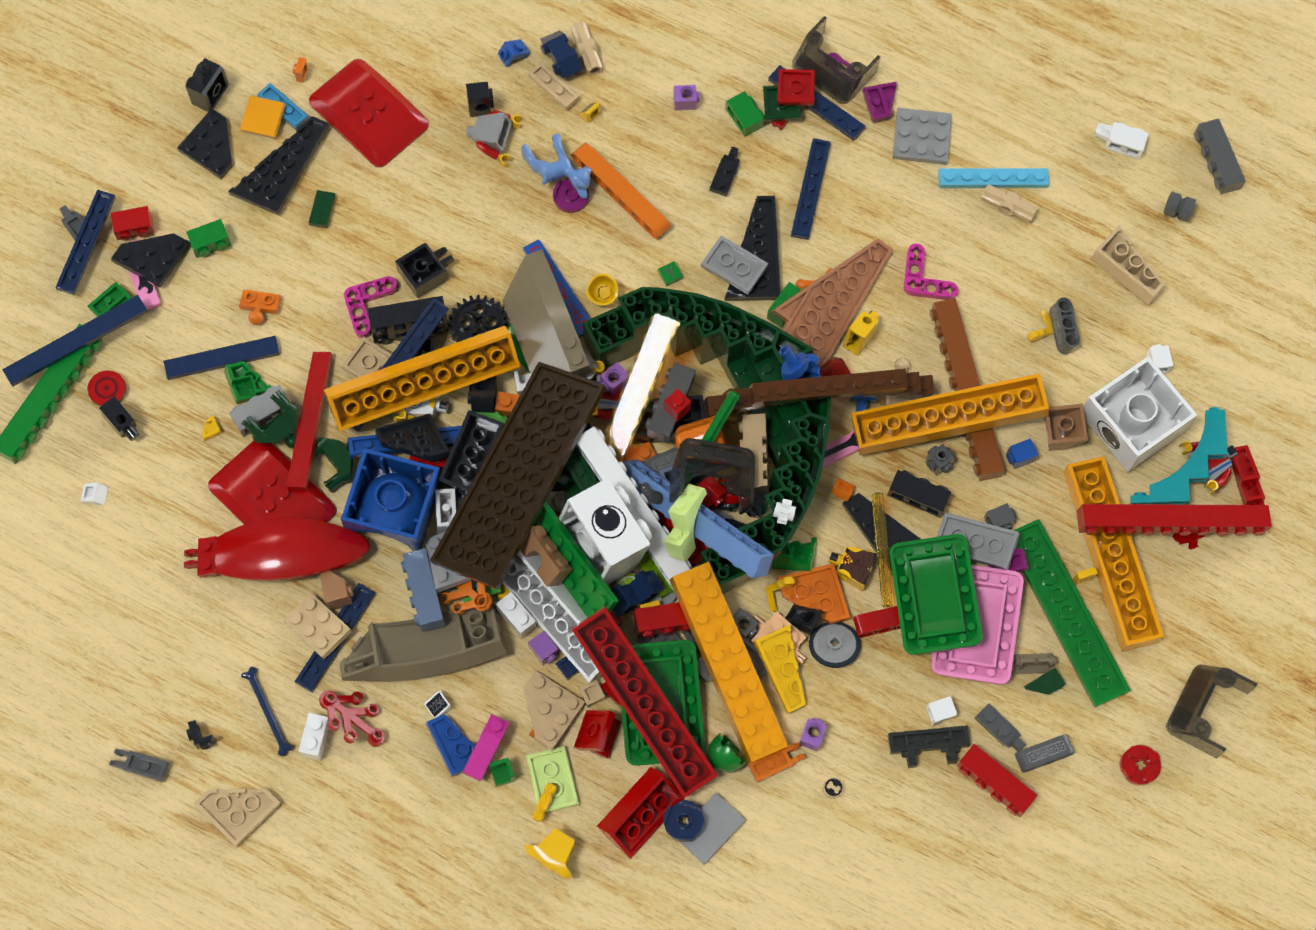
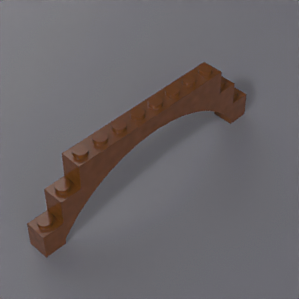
M906 369L752 383L749 388L728 391V393L734 391L740 395L729 416L776 405L836 397L898 396L911 398V400L920 399L935 394L933 376H920L919 372L906 373ZM728 393L726 395L706 397L704 400L706 418L717 414Z

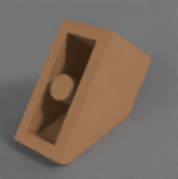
M331 571L320 574L324 602L330 610L352 604L351 597L354 596V591L345 579Z

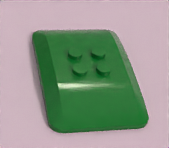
M952 534L900 542L891 546L889 551L903 647L907 654L920 655L979 645L983 639L967 539L961 534Z
M677 640L631 645L702 753L705 754L695 644L690 640ZM621 705L626 760L634 766L660 764Z

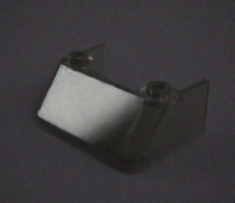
M823 16L803 40L793 58L792 68L815 70L814 85L836 102L847 104L876 74L881 56L877 55L867 67L860 62H853L847 68L819 49L823 44V34L827 17Z
M687 438L680 444L670 472L669 502L673 503L684 492V485L689 481L690 473L725 479L727 492L739 496V514L742 515L754 505L755 455L750 449Z
M1197 665L1191 671L1166 722L1167 731L1171 735L1217 759L1226 751V748L1208 739L1212 728L1208 721L1201 718L1215 686L1218 685L1222 688L1234 687L1248 695L1258 683L1229 668Z

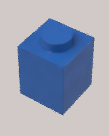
M1030 438L1010 446L1006 457L1009 464H1012L1014 469L1035 462L1038 453Z

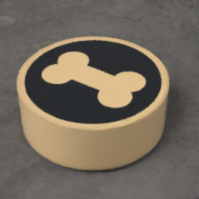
M829 778L823 785L824 794L831 799L840 797L844 790L843 783L838 778Z

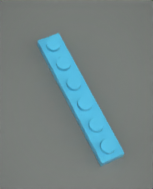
M939 168L938 171L939 188H986L988 184L995 188L1049 187L1048 168Z

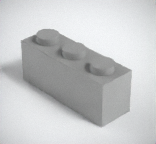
M280 385L268 388L262 395L252 397L249 402L238 405L229 412L242 437L250 434L241 424L245 419L251 425L246 419L248 416L251 415L257 424L263 427L281 412V408L270 398L274 394L280 399L275 393L277 390H280L288 399Z

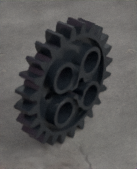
M479 294L476 299H473L470 295V301L463 298V304L456 303L458 309L452 308L454 315H449V320L451 321L448 322V327H450L449 334H453L451 336L452 340H457V343L474 337L477 334L485 333V330L488 332L502 326L507 328L509 321H507L508 314H504L505 308H500V302L494 304V298L488 301L487 295L483 299H480ZM476 310L483 311L481 314L474 313ZM463 322L470 323L468 326L461 325ZM489 322L496 323L494 326L487 325Z

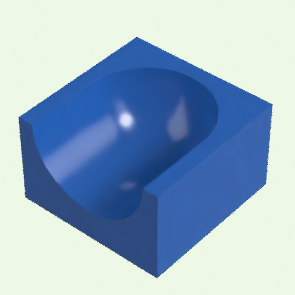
M364 448L341 517L343 527L354 532H371L393 538L407 545L412 551L422 549L436 505L435 490L441 489L442 486L438 481L440 477L439 467Z

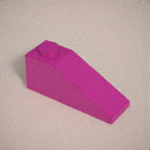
M493 714L490 715L462 772L463 774L481 782L509 722Z

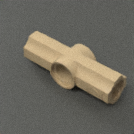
M581 21L570 27L576 43V50L579 58L583 60L588 75L591 74L593 76L603 70L597 54L596 43L590 37L586 24Z
M989 184L981 200L998 207L999 211L1004 215H1015L1030 223L1038 210V207L1021 200L1020 196L1015 192H1004Z

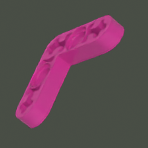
M912 244L907 252L904 278L905 293L911 296L940 300L954 299L958 292V287L955 283L922 278L925 249L921 244ZM914 250H918L917 260H913ZM917 266L919 268V272L912 273L910 272L909 267ZM911 283H914V289H911ZM933 285L936 291L928 292L926 286ZM947 288H951V294H948Z
M393 277L379 278L345 290V302L355 334L359 338H367L372 332L364 303L394 294L397 291V282ZM386 283H390V289L386 287ZM369 287L376 289V292L372 295L366 294L365 291ZM351 293H354L355 295V304H353L352 299L350 297ZM355 309L363 310L362 315L358 317L352 313ZM361 321L363 322L365 332L360 330L359 322Z

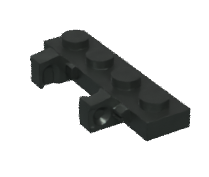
M967 726L888 733L890 754L901 753L902 758H906L908 768H916V755H919L921 751L941 750V753L946 752L947 765L956 764V753L960 752L959 748L970 746Z

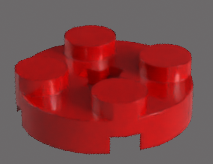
M1131 746L1121 756L1120 770L1126 777L1125 779L1131 784L1137 786L1147 785L1160 774V756L1148 746ZM1141 760L1143 761V764H1145V767H1143L1142 770H1139L1138 766L1135 765V762H1139Z

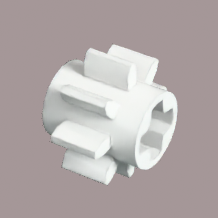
M783 499L782 503H776L773 516L778 518L777 523L786 525L787 520L793 521L796 507L791 506V500Z

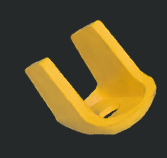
M554 828L539 845H524L526 854L563 879L573 878L566 867L575 848V842L572 838Z

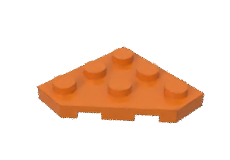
M834 563L812 568L811 571H800L777 577V580H782L784 577L792 576L795 580L793 586L780 589L782 598L795 605L820 610L822 612L820 619L829 624L850 620Z

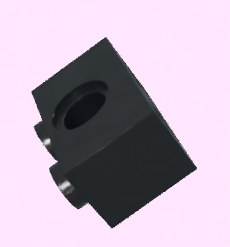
M488 81L466 84L470 117H479L490 113L491 108H494L492 88H488Z
M497 375L469 385L467 403L471 404V411L494 413Z

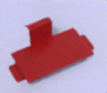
M1174 533L1172 537L1180 545L1188 542V548L1191 550L1199 547L1197 539L1205 537V535L1200 536L1198 533H1191L1183 536L1179 533Z

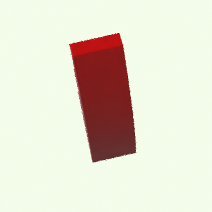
M1248 445L1234 447L1238 454L1230 459L1243 505H1265V495L1259 483L1260 475Z

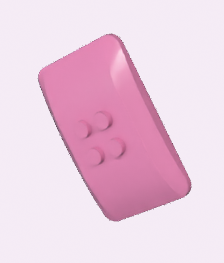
M971 565L983 639L979 645L974 647L933 652L932 670L940 676L1003 685L1010 680L1024 579L1016 571Z

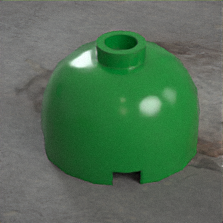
M719 733L709 744L708 756L711 759L709 763L716 771L720 769L725 773L736 772L747 761L744 755L740 758L738 755L740 750L727 736L724 735L722 737V733Z

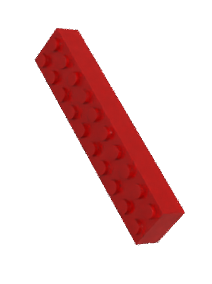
M603 606L570 628L683 798H686L718 776L606 607Z

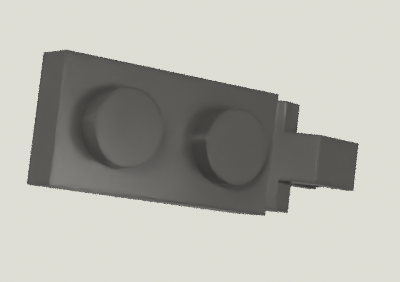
M64 205L59 209L64 216L61 221L73 239L76 240L84 220L78 212L74 211L71 213L67 206Z
M990 704L975 717V720L1003 746L1005 745L1008 748L1012 746L1017 752L1025 747L1026 744L1019 738L1021 734Z

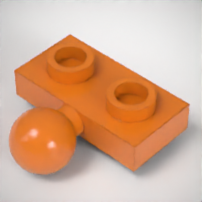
M243 289L239 307L243 310H250L249 322L253 325H259L263 321V314L261 312L277 314L281 296L280 294Z

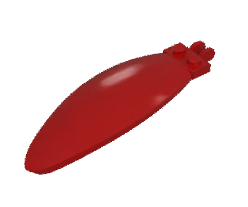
M294 517L271 518L239 526L219 537L213 536L198 539V549L184 550V556H198V561H185L184 568H197V576L200 578L222 575L254 581L296 579L321 574L356 563L369 551L370 544L360 534L328 522Z

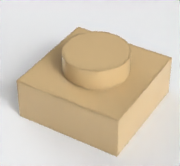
M597 679L579 687L587 707L605 699Z

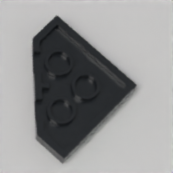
M211 108L177 149L180 153L222 180L233 167L226 117Z
M172 233L123 243L111 257V262L161 288L190 246V242Z
M430 413L375 428V434L381 447L431 462L449 456V450Z

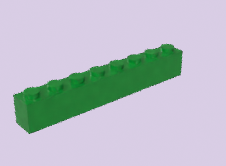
M101 338L47 368L1 433L0 456L14 464L24 457L25 450L30 444L34 443L39 430L46 426L51 413L57 410L58 403L67 396L70 386L79 379L80 372L84 367L88 366L94 352L100 349L102 344Z

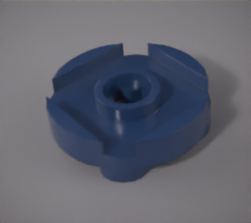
M686 800L679 801L673 806L668 807L663 819L667 834L679 842H692L696 840L703 831L705 824L703 813L698 805ZM687 817L689 823L681 826L679 819Z

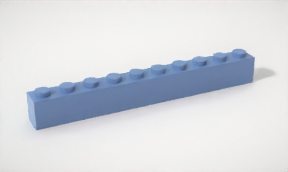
M640 460L625 461L624 466L627 469L625 473L629 479L631 477L634 479L638 486L636 489L639 494L643 493L652 508L659 510L666 518L671 519L668 510L683 491ZM700 505L694 525V538L700 539L705 543V546L718 552L719 556L732 562L733 566L746 572L747 576L751 578L766 576L774 554L704 505Z

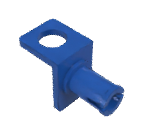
M850 396L849 401L856 403V412L867 410L868 404H875L877 400L876 397Z

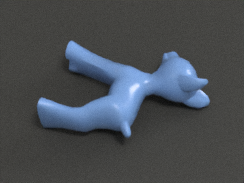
M555 134L552 137L553 147L559 161L548 163L537 160L528 145L522 146L523 159L528 163L532 171L542 176L543 185L566 176L570 179L579 196L584 199L587 198L586 189L590 185L592 170L587 166L573 169L564 152L560 134Z

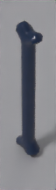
M250 667L248 672L242 673L241 677L250 682L279 745L278 755L284 757L287 751L293 750L294 745L288 744L285 741L256 678L257 668Z

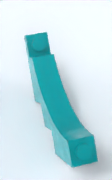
M1211 407L1209 410H1206L1201 440L1189 460L1169 477L1150 484L1149 495H1146L1144 492H1137L1131 495L1130 504L1189 505V483L1208 482V459H1227L1225 409L1221 410L1220 407Z

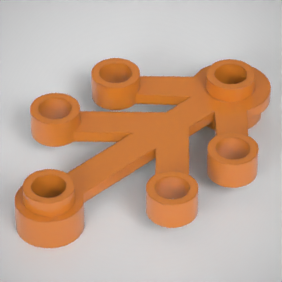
M473 580L455 586L459 589L458 591L443 592L439 596V601L444 605L451 604L452 600L468 596L473 600L465 603H454L452 610L458 615H462L466 610L473 608L483 612L492 605V597L486 593V585L477 582V593L473 590Z

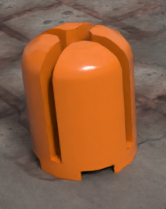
M715 416L700 419L679 426L676 429L675 442L678 452L684 461L689 462ZM722 429L704 459L728 451L727 441L724 439Z

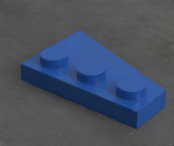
M445 714L426 722V726L451 777L462 773L475 745L461 733V730Z

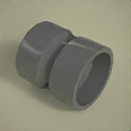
M1171 191L1163 214L1171 217L1177 215L1178 219L1188 222L1195 207L1196 199L1187 196L1182 198L1181 194Z

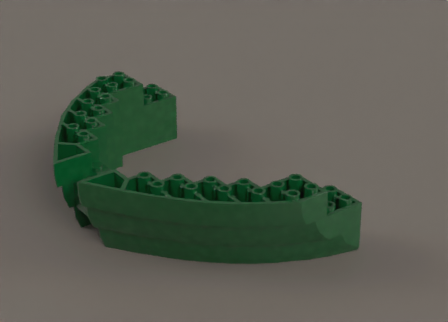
M638 288L618 297L616 308L583 322L584 342L592 358L595 361H602L606 368L664 342H668L675 357L693 350L700 365L718 358L734 389L749 388L752 383L783 380L781 368L785 360L779 354V350L785 345H789L794 354L799 352L813 354V348L772 323L730 303L698 293L667 288ZM831 398L794 402L746 412L747 415L766 414L768 454L776 469L772 473L769 487L770 493L764 495L760 518L738 528V530L774 554L772 561L781 554L792 539L811 504L822 472L829 432ZM783 499L791 500V506L796 507L793 521L787 520L786 525L777 523L778 518L773 516L776 503H782ZM709 548L701 552L700 565L707 562L710 563L723 595L733 589L738 583L750 578L742 569L733 566L732 562L719 556L718 552L714 549Z

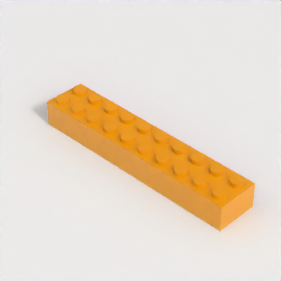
M505 326L324 389L334 422L340 432L519 368L520 364L511 333Z
M1039 373L851 413V419L859 455H865L1047 417L1049 405Z
M1104 456L1071 463L1066 466L1063 473L1076 511L1082 504H1120ZM1083 533L1093 565L1098 573L1097 578L1121 651L1159 643L1164 638V634L1131 535H1124V533L1086 535V533Z
M704 563L673 576L670 579V583L747 763L788 747L710 563Z

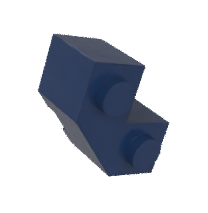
M558 30L540 39L542 43L540 45L544 55L552 58L554 63L552 68L556 75L566 78L583 70L574 48L571 49L567 42L568 38L565 33Z
M642 570L634 576L635 579L630 584L622 586L618 584L611 589L619 600L613 608L617 617L634 612L638 605L653 601L665 590L653 570L647 572Z

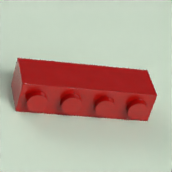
M679 602L634 609L633 620L637 637L648 639L656 634L666 636L673 634L674 631H691Z
M975 744L972 745L957 764L961 774L966 777L970 776L975 780L974 783L982 790L986 789L991 793L990 796L998 803L1002 802L1007 806V811L1014 816L1018 815L1021 817L1038 796Z

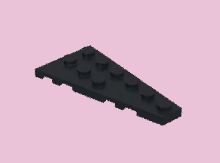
M311 116L296 130L293 136L282 142L283 145L277 150H273L255 166L254 170L247 177L244 176L236 187H232L228 191L229 195L279 215L326 133L329 124Z
M757 196L741 247L767 262L768 267L749 295L729 284L724 301L776 300L780 295L775 196Z
M857 493L849 498L848 501H844L842 506L893 576L889 554L891 546L900 542L920 540V538L864 496Z

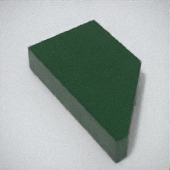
M1054 667L1023 687L1027 690L1050 695L1066 684Z

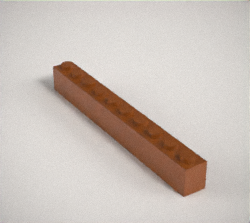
M956 298L934 302L932 310H930V317L936 324L935 335L937 338L939 337L941 342L939 348L941 354L945 356L944 366L945 370L949 371L950 374L949 384L951 389L954 388V391L981 386ZM993 428L964 434L965 440H968L970 445L968 447L969 456L974 459L973 469L975 475L979 477V481L1002 477L1005 469Z

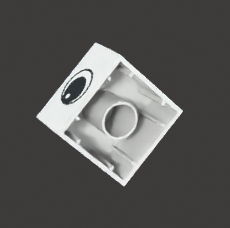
M1149 356L1091 395L1084 405L1085 421L1127 472L1185 433L1197 417L1195 411Z
M608 478L568 499L559 517V520L607 585L636 569L650 546L649 540L652 538L650 529L644 520L638 519L635 521L629 512L630 499L626 491L621 486L614 488Z

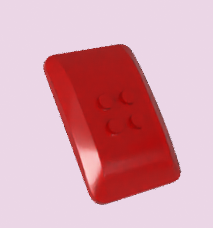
M362 59L351 61L309 97L310 106L363 157L378 168L387 165L420 137L429 126L428 120L395 87Z
M253 440L215 474L208 483L210 492L243 525L259 520L283 517L329 522L336 513L334 504L310 480L308 481L307 490L287 489L291 461L272 443H256Z

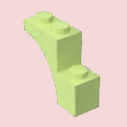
M688 484L668 510L674 526L664 540L669 557L686 562L696 549L694 525L699 507L707 494L705 488Z

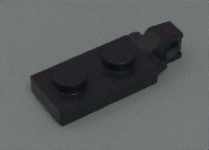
M732 146L729 154H724L709 191L727 197L739 167L740 159H737L739 148Z

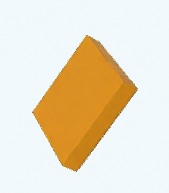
M249 96L240 130L276 139L285 103Z

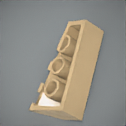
M1120 225L1099 245L1091 258L1147 305L1161 293L1165 285L1152 266L1146 263L1141 252L1135 249L1131 239L1125 236Z
M766 414L742 415V421H739V431L743 432V439L740 440V451H744V458L740 459L741 470L745 472V477H741L742 489H745L746 494L770 493Z

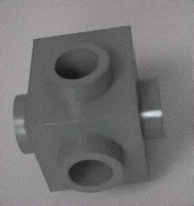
M944 444L939 447L934 446L927 452L926 465L936 476L942 472H948L953 467L954 453L949 447L946 448Z

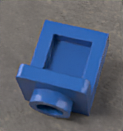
M521 39L504 42L498 52L505 66H510L515 59L527 58L530 54Z

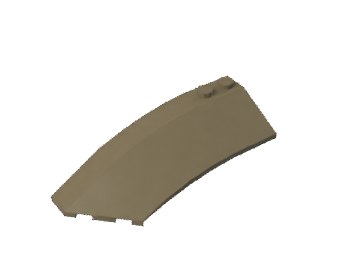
M543 250L525 255L502 301L531 375L538 362L581 377L592 373Z
M493 601L491 607L483 612L478 611L476 608L466 610L462 615L454 613L453 610L444 612L442 614L445 626L422 632L420 626H416L415 619L377 624L371 622L365 636H360L351 648V654L340 662L342 680L392 682L427 678L470 668L507 655L505 640Z

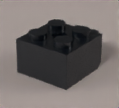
M204 58L196 66L193 76L188 78L185 87L192 105L209 112L211 108L214 109L229 83L224 68Z
M423 243L395 261L398 273L417 298L448 280V273L445 267L450 265L454 258L450 255L439 261V258L448 252L446 247L433 252L427 243Z

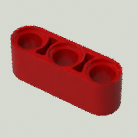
M897 606L853 617L859 638L901 629Z

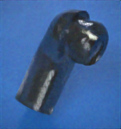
M647 482L639 486V489L649 503L659 504L662 502V494L659 491L652 490Z

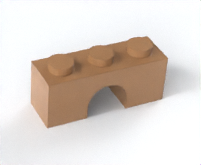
M541 525L532 526L520 550L525 557L538 556L540 554L542 563L536 573L546 587L558 586L570 574L572 568L566 558L559 552L556 544L551 541L546 530Z

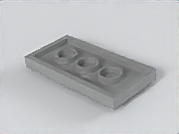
M945 512L937 535L939 537L961 534L967 539L970 560L1009 570L1020 533Z

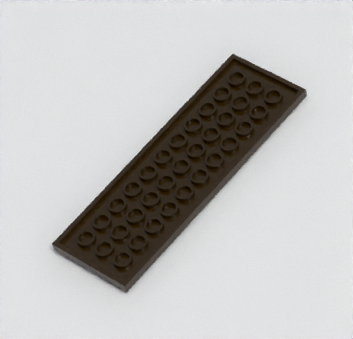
M538 362L430 559L432 564L499 590L606 390L604 384Z

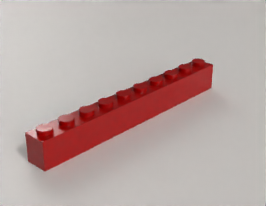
M1082 504L1076 511L1079 533H1086V535H1095L1097 533H1105V535H1114L1116 533H1124V535H1133L1135 533H1142V535H1152L1154 533L1171 535L1179 533L1184 536L1198 533V535L1204 536L1210 533H1217V535L1223 536L1228 533H1235L1237 536H1242L1247 533H1253L1255 536L1264 535L1272 527L1269 505Z

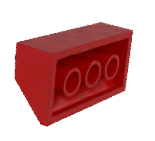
M650 767L601 820L597 827L607 839L631 859L661 826L668 807L684 800V798L663 773Z

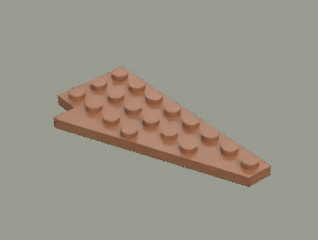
M879 238L772 311L785 321L782 327L783 331L813 348V354L819 358L817 366H820V369H823L893 250Z

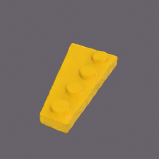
M790 624L753 641L786 714L806 705L798 673V663L794 653V643L790 633Z

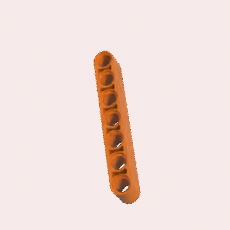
M585 142L571 154L577 165L581 168L587 166L592 170L590 177L653 238L658 239L671 228L669 221L588 143Z

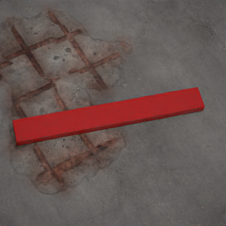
M313 352L286 486L288 490H307L325 398L324 389L327 388L333 357L331 352Z

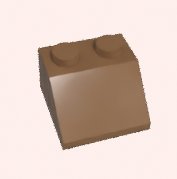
M1083 403L1049 407L1048 416L1044 417L1049 451L1068 449L1088 441Z

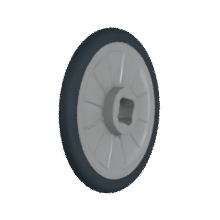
M825 622L816 627L809 639V649L814 659L820 664L830 668H840L849 665L856 659L860 651V639L856 631L843 622L834 624Z

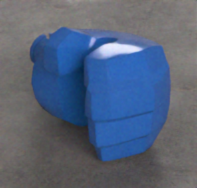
M789 345L780 348L779 354L785 360L781 368L783 380L821 377L820 366H817L819 362L818 356L800 352L794 354Z

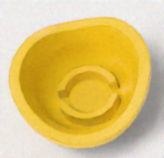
M606 273L595 275L586 287L588 299L599 306L612 304L619 294L616 280Z

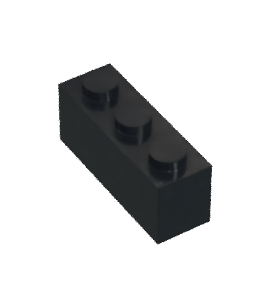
M897 470L887 496L941 518L951 492L944 486L931 484L925 478L914 477L908 471Z

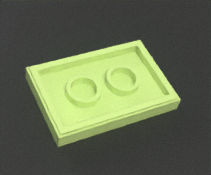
M565 746L554 748L553 751L546 750L526 755L537 804L542 793L545 792L544 788L547 783L557 787L546 813L579 805Z

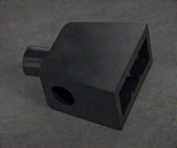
M115 396L99 407L103 418L121 438L126 435L130 441H134L139 437L140 433L135 429L137 426L135 420Z

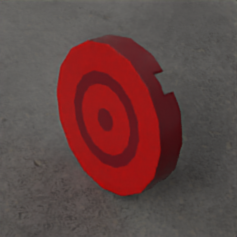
M105 370L98 372L90 379L87 391L92 402L97 406H102L113 396L121 402L127 388L120 374L115 371Z

